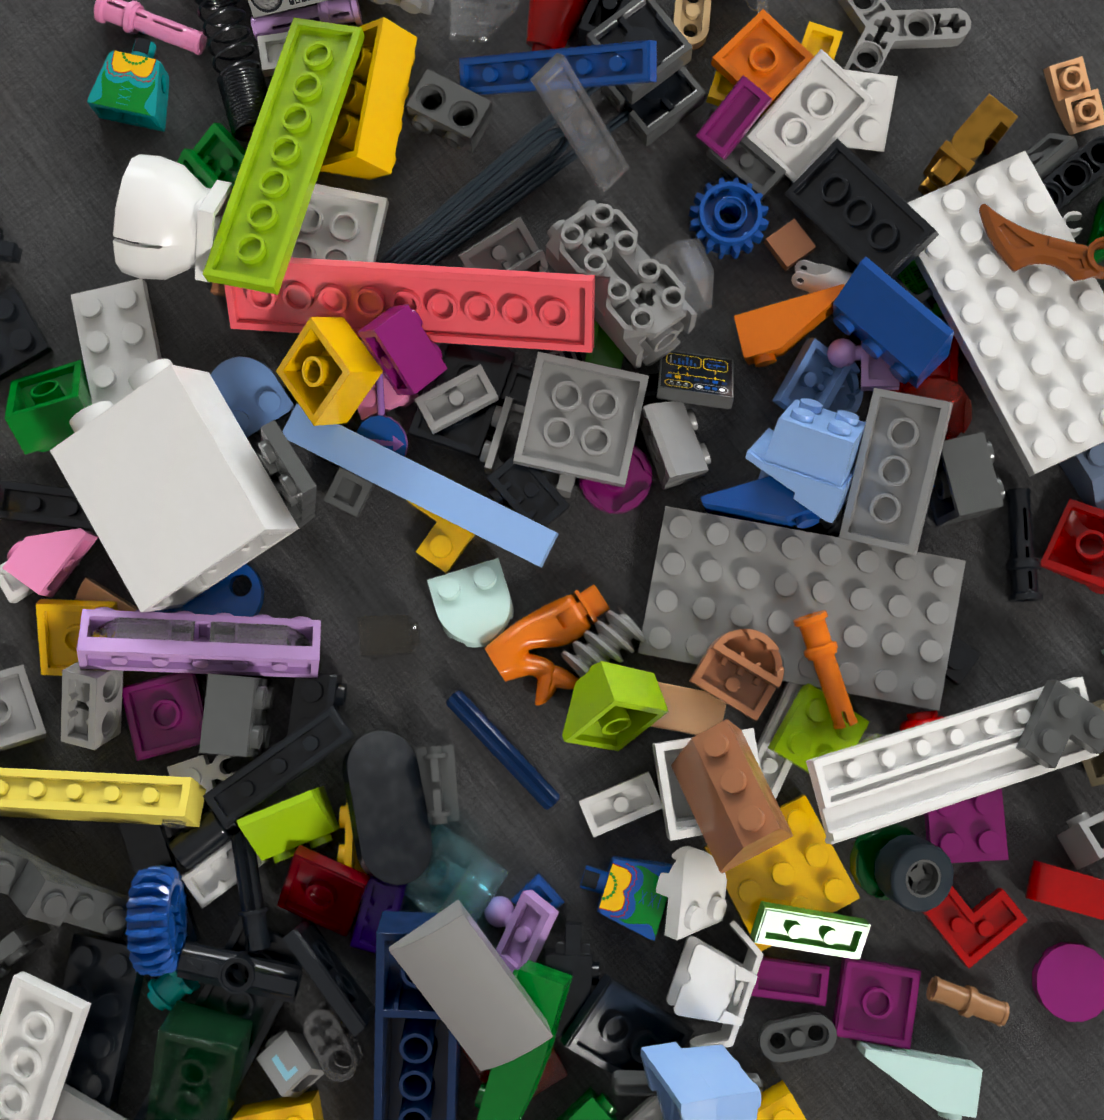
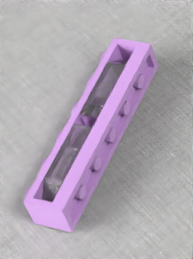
M109 607L82 609L77 655L80 669L318 678L321 620H311L304 616L292 619L273 618L263 614L246 617L234 616L229 613L203 615L194 614L190 611H178L175 613L150 611L141 613L139 609L136 611H119Z

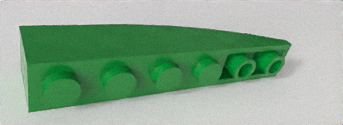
M528 960L519 970L514 969V976L547 1019L553 1037L510 1062L488 1069L490 1074L487 1084L482 1083L475 1100V1107L480 1109L477 1120H521L539 1085L552 1052L573 975Z

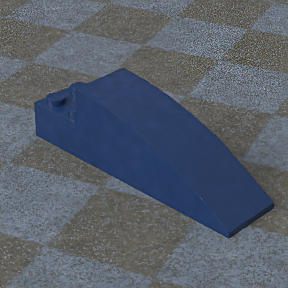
M382 911L376 932L374 1120H458L461 1045L442 1020L436 1027L437 1019L441 1018L389 951L391 945L438 913Z

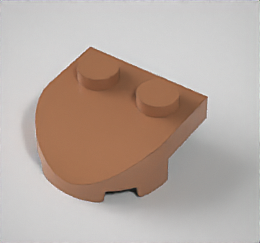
M739 629L725 633L709 646L689 682L753 721H757L775 689L780 687L783 680L784 667L782 666L779 648L770 637L757 630Z

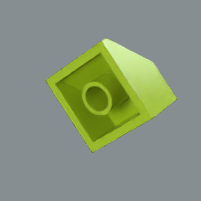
M604 661L592 665L588 672L575 683L562 733L564 742L614 751L621 750L669 712L655 674Z
M324 786L309 790L237 820L239 828L260 860L263 861L273 857L275 863L293 857L295 847L309 842L312 849L332 841L330 833L339 829Z

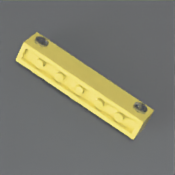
M0 768V816L152 824L171 828L200 827L204 803L203 795L206 789L192 777Z

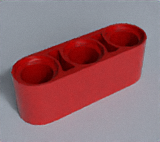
M1033 860L1025 898L1104 920V879Z

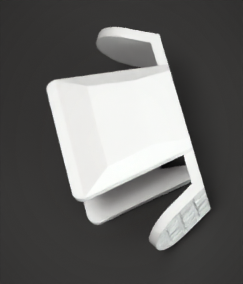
M734 920L729 925L748 947L743 964L693 935L686 938L666 1001L669 1005L674 1006V1012L678 1016L723 1023L721 1031L692 1038L690 1040V1047L723 1045L725 1048L734 1045L739 1027L743 1023L764 954Z

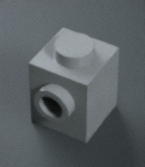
M1086 811L1066 821L1069 829L1060 833L1057 837L1077 870L1104 858V811L1092 817Z

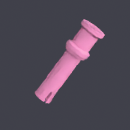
M124 0L95 1L94 18L99 23L110 22L123 27V30L128 34L141 32L186 49L196 55H201L205 49L207 37L203 34V31H198L144 10L140 2L134 0L131 2Z

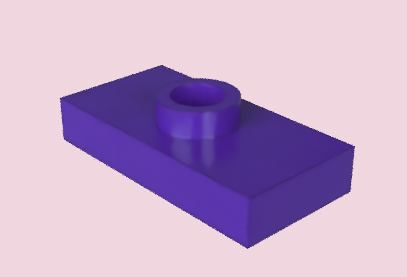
M372 876L370 877L362 899L350 946L376 953V932L382 911L400 912L407 884L384 886L376 882L378 880Z

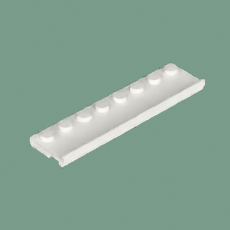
M1072 677L1059 681L1089 701L1083 677ZM1043 686L806 760L826 834L825 843L832 845L1099 756V754H1092L1069 739L1056 768H1045L1016 749L1042 693Z

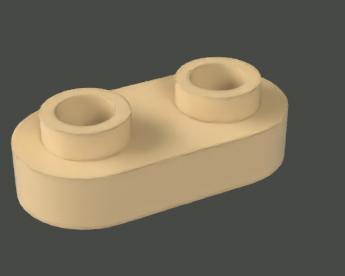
M675 0L673 23L692 45L693 50L700 48L706 42L710 23L711 0H698L697 3H690L688 0ZM693 31L695 36L688 37L684 32Z

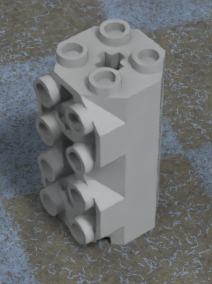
M589 200L579 208L575 215L566 221L559 220L550 227L547 232L550 240L545 245L546 261L556 273L595 275L594 319L634 368H640L641 362L645 366L653 365L681 343L677 335L682 330L689 334L694 328L697 313L684 299L685 286L667 265L659 264L657 260L650 259L637 243V229L620 210L613 209L609 204H597L595 200Z

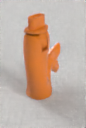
M594 584L582 592H579L577 589L573 592V595L561 597L521 618L497 636L484 649L505 682L523 676L536 677L535 705H542L553 697L557 688L574 689L575 683L579 678L563 667L555 665L549 659L532 654L529 651L573 643L581 638L585 631L590 629L591 624L598 621L597 617L610 608Z

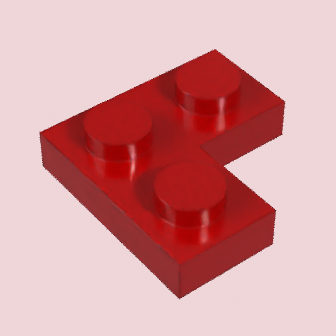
M952 886L948 896L939 906L922 912L967 968H971L1028 921L1005 890L999 887L974 908L970 909Z

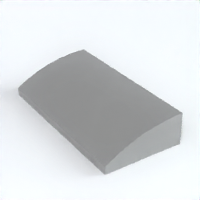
M459 899L389 947L390 953L480 1071L510 1062L553 1037L547 1019Z

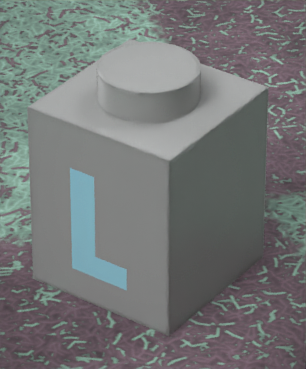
M283 1031L277 1033L268 1040L265 1045L266 1049L256 1058L282 1097L299 1098L327 1072V1069L303 1034Z

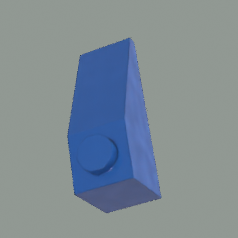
M771 476L701 496L702 504L707 513L789 528L793 526L808 528L819 523V519H821L818 515L793 499L795 492Z

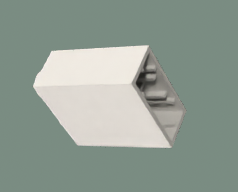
M159 359L140 367L129 377L128 382L133 392L113 405L110 401L98 402L76 413L69 421L74 434L50 450L141 613L182 607L299 529L210 373L173 365L169 359Z

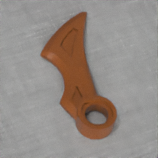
M986 204L980 206L979 213L986 234L998 255L1013 273L1029 265L1045 264L1060 269L1073 281L1089 278L1104 279V267L1098 265L1094 259L1095 250L1104 249V236L1095 239L1087 246L1031 231L1006 219Z

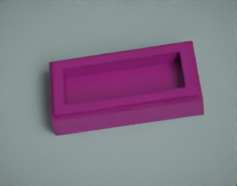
M743 75L699 130L696 137L725 160L769 106L772 98Z
M763 956L751 996L826 1006L830 967L827 964Z

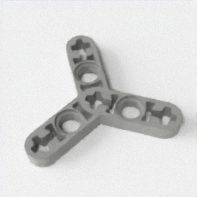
M837 0L861 34L844 70L878 74L890 49L954 47L963 42L971 29L969 15L958 8L892 10L885 0H870V8L860 9L854 4L853 0ZM911 22H920L925 26L927 32L924 36H915L909 31L908 25ZM949 22H953L954 28H959L957 33H953L951 27H946ZM883 25L887 27V30L878 45L872 41L878 28ZM935 29H939L937 34L935 35ZM861 53H869L875 58L876 65L871 68H865L859 64L857 56Z

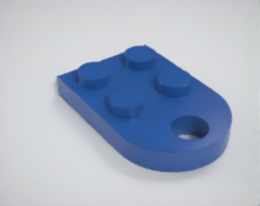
M246 563L182 607L154 612L175 613L178 611H190L194 614L203 615L229 613L234 616L253 617L258 615L262 608L264 588L257 572ZM240 576H248L252 583L250 592L245 596H237L233 591V582Z

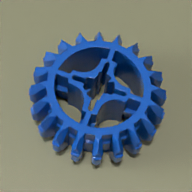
M163 865L138 870L131 881V888L128 891L129 900L126 904L127 917L125 920L127 922V930L125 934L128 939L127 949L130 951L129 959L135 971L139 972L140 975L163 976V974L177 971L180 955L188 936V907L186 906L187 894L184 892L185 884L182 881L181 874L175 867H165Z

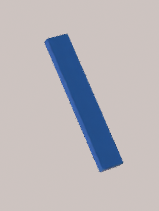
M643 40L459 58L460 85L480 96L657 82V41Z

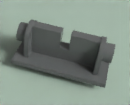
M454 744L416 748L429 824L438 825L460 821Z

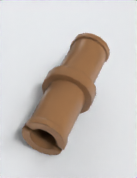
M938 976L932 977L928 984L926 996L929 1001L956 1009L961 1016L966 1018L975 1016L994 1023L999 1027L1004 1026L1008 1020L1010 1013L1009 1004L979 993L976 987L970 985L962 987L943 980Z

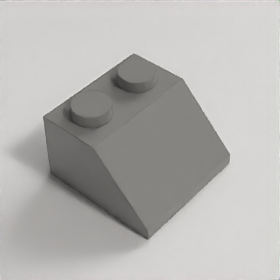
M675 401L643 406L639 427L662 489L666 490L705 476L709 470L707 465L711 464V458L705 443L699 444L694 430L698 429V423L691 408L686 410L684 403Z

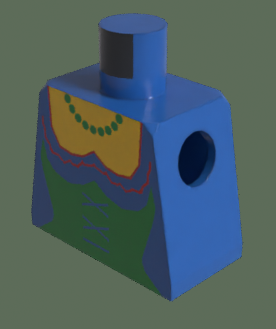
M612 856L607 872L586 865L579 888L600 894L596 907L597 912L655 941L667 900L666 896L656 893V887L660 874L663 872L669 873L673 865L665 862Z

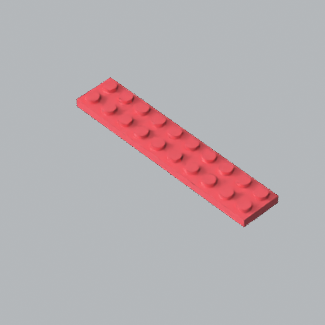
M291 257L278 295L224 285L231 329L300 333L310 317H344L356 335L360 337L358 331L393 306L408 304L410 308L419 314L423 322L422 328L429 339L436 343L592 353L594 348L595 275Z

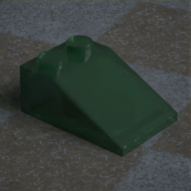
M178 1000L158 1030L146 1120H229L248 1054L253 1021Z

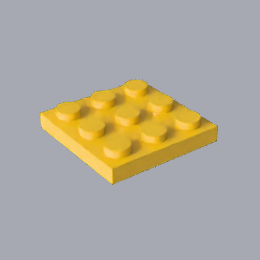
M804 794L780 806L793 837L725 872L727 879L726 891L749 935L751 934L761 901L834 913L860 899L834 847L831 844L825 843V831ZM708 845L704 847L705 851L712 855ZM755 943L761 952L771 947V945Z

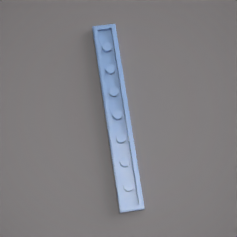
M297 403L282 431L287 440L541 568L559 535L557 532L340 424L314 426Z

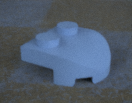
M807 338L772 401L786 410L795 400L800 401L802 398H808L820 402L824 409L836 413L838 410H845L855 414L863 398V391L859 389L857 373L860 370L855 362L850 366L842 368L833 366L827 357L828 347L816 338Z
M243 356L232 357L221 362L210 374L246 437L254 434L262 426L278 419L295 407L275 376V373L260 360Z

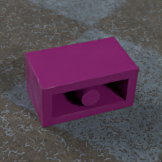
M408 304L390 307L358 331V334L383 370L384 375L397 395H415L448 369L441 359L442 352L440 348L429 339L422 328V319Z

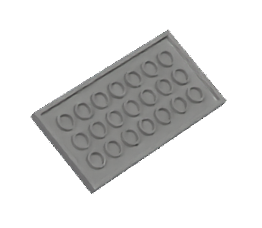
M665 506L642 629L646 641L644 643L640 642L638 653L699 665L709 646L718 637L734 630L752 629L764 633L778 646L782 666L784 667L782 681L802 685L809 683L817 688H821L813 661H808L804 656L803 651L806 649L801 631L799 627L794 626L793 620L813 612L826 610L828 617L825 619L832 641H837L838 652L835 653V657L847 693L939 711L966 561L917 552V555H912L834 536Z

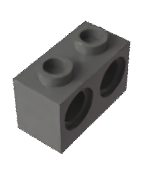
M428 68L406 105L409 120L417 130L425 134L432 132L442 137L443 141L456 150L464 148L473 153L493 117L492 102ZM437 102L441 104L440 107H438L435 110H428L424 108L428 103ZM462 118H468L473 121L465 127L456 124Z

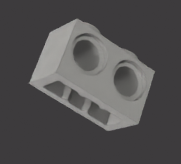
M79 661L62 670L61 742L96 750L121 733L123 671L80 669Z

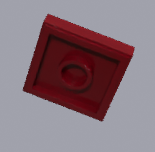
M299 845L293 855L277 906L347 937L371 876Z

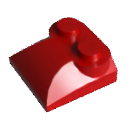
M1069 499L1043 555L1041 567L1085 584L1088 589L1095 593L1104 594V510Z

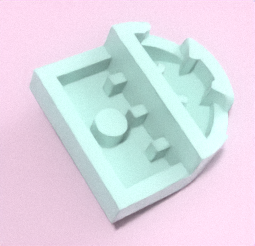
M499 558L427 580L435 610L443 630L450 639L453 638L464 643L467 647L487 646L505 630L510 619H513V603Z

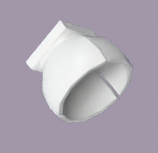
M139 154L131 158L122 177L115 207L113 237L138 242L139 244L116 238L113 240L115 263L121 272L139 279L166 280L186 270L195 268V280L208 282L203 276V271L231 195L232 183L217 180L212 188H206L180 163L155 155Z

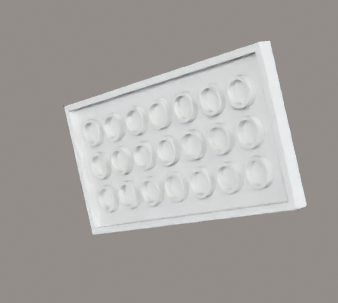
M1026 151L908 202L907 204L939 234L914 261L928 287L931 288L933 296L948 325L954 330L957 342L1029 477L1103 443L1104 292L1095 278L1073 281L1063 271L1050 265H1029L1013 273L991 244L980 217L979 208L982 204H986L1006 219L1026 229L1075 242Z

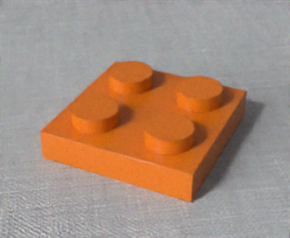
M762 9L712 57L711 65L733 86L744 75L770 96L772 102L765 109L766 111L814 56L770 14Z

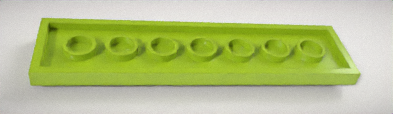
M293 17L203 271V276L208 282L279 294L365 39L362 27Z

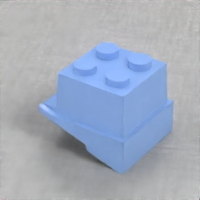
M802 398L800 401L795 400L778 418L774 431L768 428L747 451L745 458L761 469L758 479L768 476L773 477L795 492L793 499L823 520L833 523L849 496L866 422L860 421L859 416L852 412L838 410L836 413L822 408L823 405L816 400Z
M677 1042L641 1047V1058L648 1086L651 1091L657 1092L663 1120H757L758 1108L761 1106L759 1087L756 1083L752 1082L741 1068L739 1062L731 1056L723 1045L680 1048Z

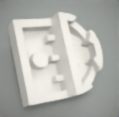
M691 846L681 847L672 854V858L676 862L669 873L663 872L660 874L656 887V893L668 897L664 935L675 940L682 939L723 921L727 908L725 900L727 879L725 872L720 873L712 855Z

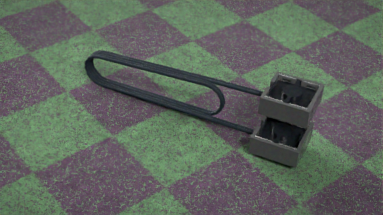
M632 0L586 35L587 46L643 40L657 41V82L603 86V94L619 114L558 159L570 144L571 135L565 127L549 129L601 87L582 88L395 244L377 262L436 265L627 120H629V126L647 147L703 104L705 91L685 68V65L691 61L692 45L655 0ZM561 137L558 144L545 157L459 220L547 144Z

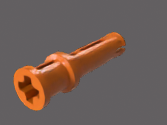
M826 610L796 618L793 620V623L801 631L806 649L803 651L805 658L808 661H813L833 721L834 729L846 728L841 714L842 712L845 722L849 726L858 723V720L855 717L835 657V653L838 652L837 641H832L825 620L828 614Z

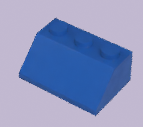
M865 257L833 302V321L846 335L853 333L862 341V348L872 358L877 360L880 357L891 366L889 368L891 374L903 384L909 382L917 388L949 356L954 330L869 258Z

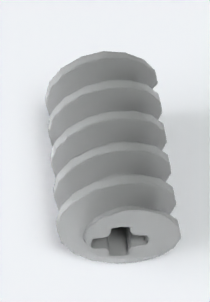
M618 607L620 615L611 610L605 613L609 625L599 620L594 623L598 635L588 630L583 633L587 645L578 641L572 643L576 653L575 656L567 651L561 653L562 658L580 678L588 672L592 665L600 661L609 662L608 660L611 658L622 663L624 660L620 649L623 648L630 653L635 651L631 639L634 638L642 643L646 641L639 627L620 607Z

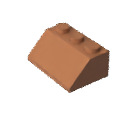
M725 719L691 738L671 764L720 873H724L793 837L789 825L742 730L729 720Z

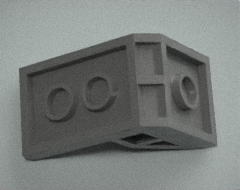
M273 420L261 427V442L258 443L261 452L256 455L300 529L315 517L316 485L280 427Z

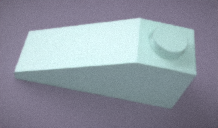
M857 1040L856 1048L864 1057L938 1111L940 1117L949 1120H962V1116L976 1118L983 1070L971 1060Z

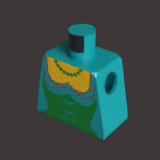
M136 38L131 54L119 51H111L108 54L87 100V103L98 118L165 132L169 75L162 63L154 59L157 47L153 42L144 38Z

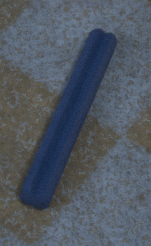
M456 691L447 699L446 705L544 809L548 810L560 799L558 792L462 691Z

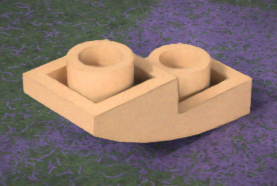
M1083 56L1043 69L1053 103L1069 135L1104 125V110L1098 88L1094 90L1090 88Z

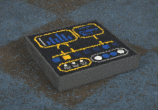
M671 351L659 360L656 398L731 409L734 400V360Z

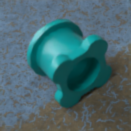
M178 970L173 973L163 974L157 980L151 979L147 985L150 991L147 993V997L157 1009L163 1011L166 1008L167 1010L174 1011L177 1009V1002L186 994L190 995L200 987L199 982L177 977Z

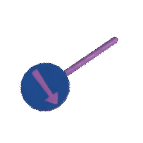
M382 372L376 381L378 415L371 416L363 421L357 433L405 457L408 448L406 432L400 423L392 417L385 416Z

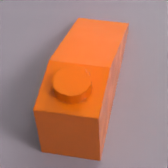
M844 284L734 315L743 356L747 364H755V367H764L777 361L776 357L785 355L833 313V302L843 289Z

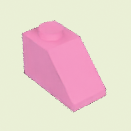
M81 528L27 536L23 541H18L12 546L7 554L8 560L2 568L38 595L52 598L98 537Z

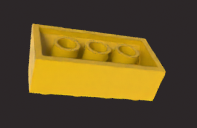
M385 17L359 26L362 27L365 39L320 172L368 180L392 173V168L396 162L395 152L398 136L403 124L402 116L405 100L409 94L408 84L411 68L415 61L417 37Z

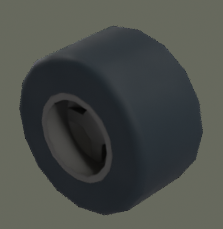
M901 835L890 840L880 850L875 861L874 875L879 889L887 898L912 912H926L939 906L948 896L953 885L954 870L950 858L940 847L916 835Z

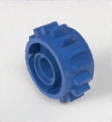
M722 177L719 178L718 184L715 186L709 182L705 184V195L701 193L695 195L693 201L695 206L690 207L688 215L694 218L690 221L689 231H696L697 234L694 242L696 244L702 242L706 247V254L713 251L718 253V259H722L724 255L729 254L732 255L733 259H737L742 250L747 254L751 253L754 247L753 242L760 244L764 236L761 231H766L769 221L763 218L767 215L769 208L768 206L761 205L763 194H756L752 190L753 184L748 183L744 185L739 183V178L726 182ZM724 213L732 214L737 222L733 224L725 223L720 218V215Z

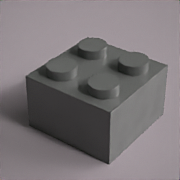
M984 432L944 441L934 481L935 487L932 489L930 498L937 527L977 518L1004 506V486L1001 479L996 478L993 467L995 460L992 444L986 441Z
M208 673L199 753L250 757L261 755L263 748H268L271 727L266 725L267 710H272L275 700V689L270 687V679Z

